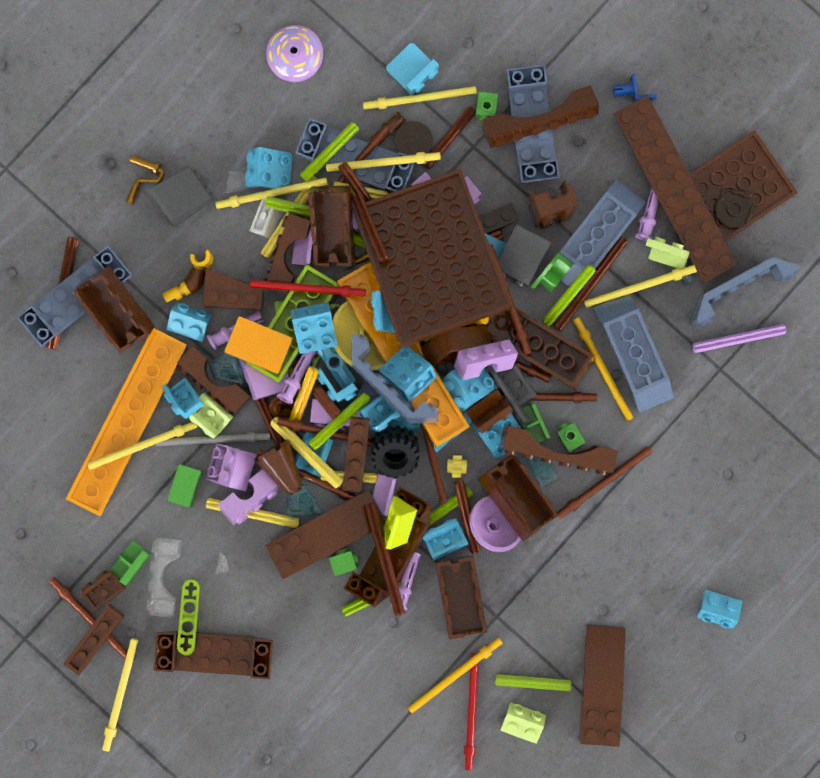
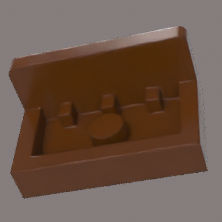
M494 389L465 412L477 429L484 433L500 420L507 418L513 410L503 399L499 391Z
M113 570L109 572L103 571L97 576L98 580L95 583L89 582L81 588L83 592L79 596L86 600L94 612L98 611L126 589L119 582L120 579Z

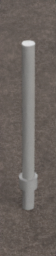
M253 431L247 432V434L218 435L215 438L211 436L178 437L157 443L156 446L245 441L247 443H256V441L271 440V434L255 433Z

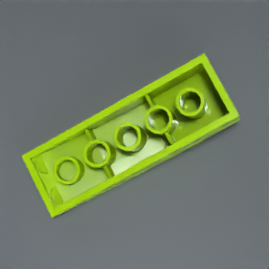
M307 264L295 282L298 284L339 287L337 282ZM290 291L268 326L269 329L293 338L279 374L246 362V364L280 383L299 354L291 310L326 302L330 304L335 294Z

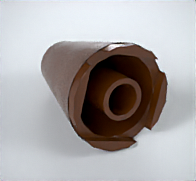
M287 439L266 450L263 455L260 454L254 458L255 462L286 494L290 493L293 495L301 490L302 480Z

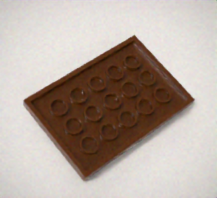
M755 130L690 173L725 242L798 193ZM731 190H739L746 193L751 198L750 200L754 206L751 220L743 227L736 229L727 228L722 225L715 214L717 200L725 192Z

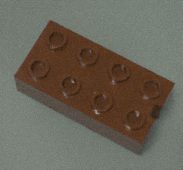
M564 180L559 188L561 193L554 197H550L548 190L536 195L535 191L531 192L528 208L535 227L540 226L543 229L551 226L554 220L563 222L570 219L569 217H571L578 206L571 183L567 184L566 180Z
M312 186L308 192L314 267H330L332 262H337V267L353 266L356 256L350 186Z
M109 265L78 284L73 291L74 295L81 302L82 307L91 315L95 324L105 333V337L115 346L119 353L131 347L135 340L139 342L150 335L155 327Z
M509 455L480 476L478 480L521 540L524 541L559 515L552 507L548 497L542 493L537 482L528 474L529 471L523 463H520L515 455Z
M474 556L458 557V561L452 563L450 559L436 561L449 640L477 633H488Z

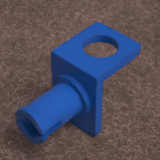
M635 74L631 75L630 84L613 85L614 97L631 95L634 103L647 96H638ZM657 94L648 95L650 101L656 100Z

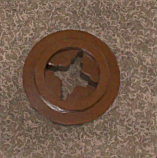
M276 394L274 399H270V405H268L270 413L274 417H290L297 396L293 397L292 404L287 403V405L281 407L280 403L284 404L285 402L280 400Z

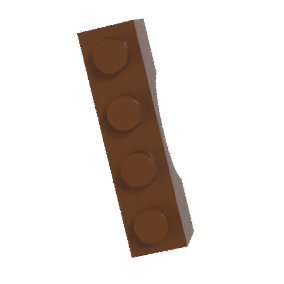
M289 213L288 216L284 217L282 227H284L283 234L278 235L276 241L278 249L271 256L270 263L273 265L271 271L267 270L264 281L293 283L295 274L286 263V253L293 242L307 239L311 226L310 219L293 213ZM277 290L286 294L290 292L288 290Z
M191 346L177 362L180 365L178 369L186 376L190 374L195 378L193 382L201 389L204 386L209 391L207 395L214 401L219 399L223 403L221 407L229 414L231 412L237 414L251 396L238 384L228 387H219L213 384L208 378L206 371L208 358L197 348Z

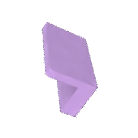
M311 226L307 239L294 242L292 265L306 266L307 264L311 267L313 255Z
M378 474L373 498L382 515L388 516L397 478H389Z

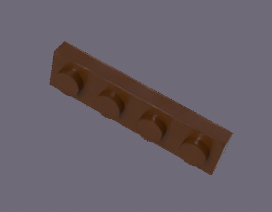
M351 416L342 491L361 493L370 418Z
M108 604L64 662V665L79 676L125 615L111 604Z

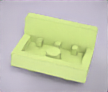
M655 237L654 240L647 239L645 246L651 247L648 257L650 260L679 269L685 268L690 252L684 250L683 245L673 242L671 246L665 244L666 240Z
M204 392L200 396L204 405L189 416V419L202 428L206 435L215 438L224 430L233 416Z
M510 702L500 731L537 744L544 728L546 715Z

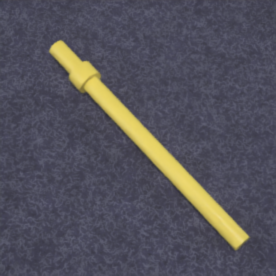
M476 86L389 99L382 97L375 101L363 102L364 110L379 108V110L387 109V106L477 94Z
M417 152L416 155L347 163L351 169L415 162L417 164H424L426 161L441 160L440 152L426 154L425 152ZM342 163L326 164L327 172L339 171L338 166Z
M325 177L244 196H230V199L217 201L215 204L217 209L230 206L232 208L239 207L240 204L266 199L267 196L275 197L311 189L312 186L328 185V180Z
M692 265L683 269L677 268L672 270L671 273L584 301L585 306L588 308L674 279L675 281L683 279V276L696 273V267Z
M193 422L182 426L179 424L174 426L172 430L88 462V468L91 470L175 436L178 438L183 436L185 432L198 428V425Z
M135 638L130 640L109 724L105 728L103 751H110L112 739L116 736V724L138 644V639Z

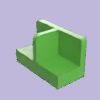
M558 252L531 287L534 289L540 283L552 292L573 264Z
M535 403L523 407L531 420L528 424L523 423V421L521 422L523 429L527 430L538 443L549 439L550 436Z
M181 464L178 465L168 501L188 508L192 507L203 471Z
M132 541L123 554L118 557L119 559L110 571L113 570L118 578L121 579L119 582L126 586L131 582L151 553L135 541Z

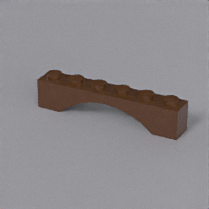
M590 85L572 91L570 96L561 105L541 115L514 117L497 114L482 119L483 132L490 148L499 147L505 143L519 141L524 137L538 135L543 131L553 130L562 125L573 124L578 120L592 118L599 114V102Z
M507 425L503 426L499 448L504 449L506 454L515 455L516 452L523 453L522 457L534 459V456L541 457L540 461L552 463V460L559 461L561 466L570 467L571 464L577 465L579 470L588 471L589 468L596 469L595 473L606 475L607 472H614L618 450L597 445L574 453L554 452L540 445L527 430Z

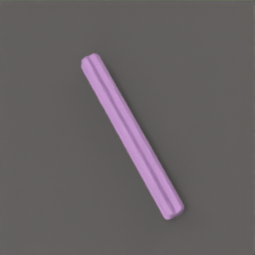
M784 324L695 342L692 344L694 353L783 335L786 334V327Z

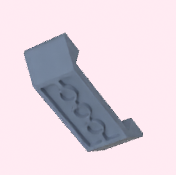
M545 64L507 69L511 116L532 117L549 112ZM551 129L543 131L538 135H530L519 141H514L521 183L560 179Z
M309 118L295 154L312 162L341 132L327 127L325 123ZM352 137L326 164L354 161L368 145V142ZM376 146L365 160L408 155L400 152L397 154ZM415 163L359 168L354 173L361 182L393 193L406 188Z
M616 179L559 253L573 264L560 281L570 287L587 265L596 268L645 205L646 201Z
M109 245L16 317L40 347H43L86 313L81 302L73 293L78 284L108 265L122 283L132 276Z
M772 257L698 297L693 313L692 326L698 324L701 327L712 321L711 317L715 315V312L710 304L722 298L720 294L723 292L726 296L739 289L738 284L744 286L756 279L755 275L761 277L770 271L776 281L782 279L784 282L796 276V271L800 269V266Z
M630 294L594 307L593 309L598 321L604 327L633 394L631 396L638 412H643L673 399L674 394L669 377L641 313Z
M354 333L352 335V365L354 370L408 423H437L439 421V413L434 405L431 403L427 405L423 402L414 411L413 407L406 400L402 402L399 399V393L392 386L390 388L386 386L385 379L379 373L374 374L372 372L370 364L364 360L370 354L369 342L363 335L358 336Z

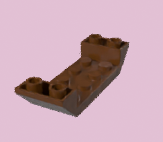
M399 487L395 496L417 509L408 542L393 549H388L397 584L428 530L431 516V504ZM376 546L361 573L352 572L344 587L345 590L373 607H376L389 596Z
M158 631L156 634L154 671L174 672L177 670L251 676L250 678L270 679L273 640L253 636L196 632L194 652L185 656L179 653L177 649L178 631ZM181 635V638L185 637V644L181 645L184 652H187L188 648L192 647V645L188 644V638L193 639V635Z

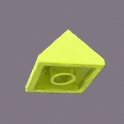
M396 496L392 498L383 528L386 549H393L408 542L417 509Z

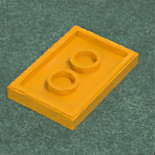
M239 316L224 352L279 374L293 338Z

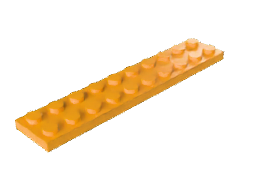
M369 262L339 279L337 283L339 287L346 285L351 286V288L366 289V297L350 296L345 298L386 363L401 347L396 334L378 331L374 326V308L371 302L373 298L372 292H381L373 267ZM419 342L409 345L412 350L425 359ZM434 369L437 378L409 404L413 407L414 411L423 402L427 405L431 403L436 407L439 413V421L437 423H422L435 447H438L470 426Z
M155 328L152 330L66 500L98 516L102 515L132 454L89 470L87 463L140 441L164 393L162 386L164 384L168 385L178 366L177 362L183 356L188 345Z

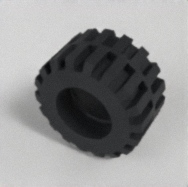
M391 425L388 426V429H383L380 433L377 432L375 438H372L371 462L374 465V469L379 470L381 475L386 474V477L389 478L391 476L398 478L400 475L404 477L406 473L411 474L413 468H417L420 460L419 442L412 430L408 431L406 427L400 428L399 425L392 427ZM392 449H399L403 451L399 454L388 453V451Z

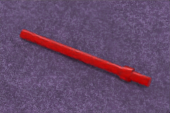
M261 280L250 281L251 288L342 295V297H366V289L351 288V286L346 285L335 287Z
M471 653V658L477 653ZM478 663L470 668L466 746H464V754L466 755L465 770H473V755L476 752L474 735Z

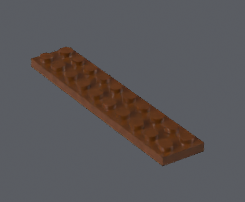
M648 95L615 112L613 116L681 244L686 251L690 252L688 257L692 264L695 265L702 283L737 266L730 249Z

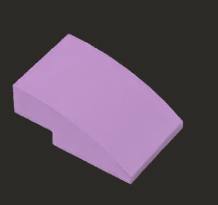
M239 359L253 400L281 393L285 385V379L289 378L288 373L278 383L246 364L247 361Z

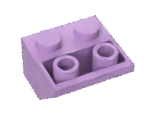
M216 443L207 470L206 480L246 491L255 462L254 458H256L257 454Z

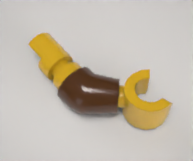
M208 249L205 251L206 258L203 262H198L197 257L190 254L194 268L191 267L187 277L184 278L179 287L176 285L162 293L166 302L173 299L178 301L183 298L184 294L186 296L189 294L193 295L201 289L205 275L203 270L206 267L210 268L214 262L213 254Z

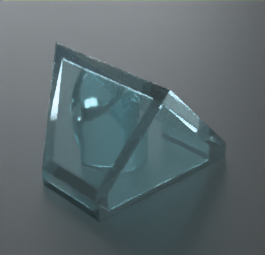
M226 353L208 362L214 380L219 379L248 387L237 357Z
M302 484L300 486L301 490L293 495L287 494V515L324 514V511L309 490L308 484Z

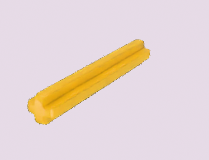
M316 367L308 368L289 420H301L319 374Z

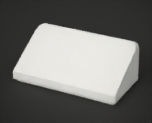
M262 199L249 231L270 239L276 229L282 211L265 207V199Z

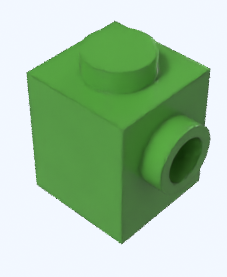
M479 92L475 118H479V121H482L484 118L495 115L498 94Z
M567 421L558 427L559 431L556 434L567 452L586 443L574 423L569 424Z
M347 548L338 550L336 555L329 557L334 576L356 570L357 565L360 564L357 554H353L352 550L347 551Z

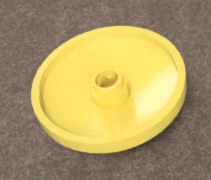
M348 301L340 306L332 319L338 344L334 347V350L342 358L343 362L353 367L352 335L354 333L358 336L363 335L370 345V354L364 360L370 364L373 371L379 370L385 362Z

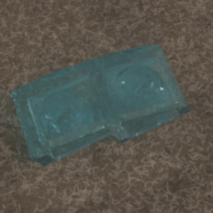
M534 456V459L526 458L541 488L559 480L550 463L540 461L541 457Z

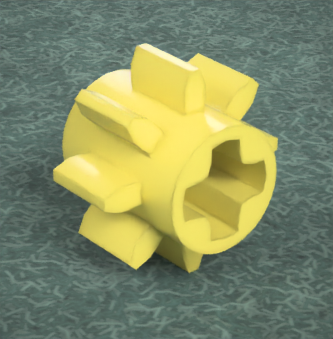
M453 455V459L447 460V473H452V478H461V474H466L467 460H462V455Z

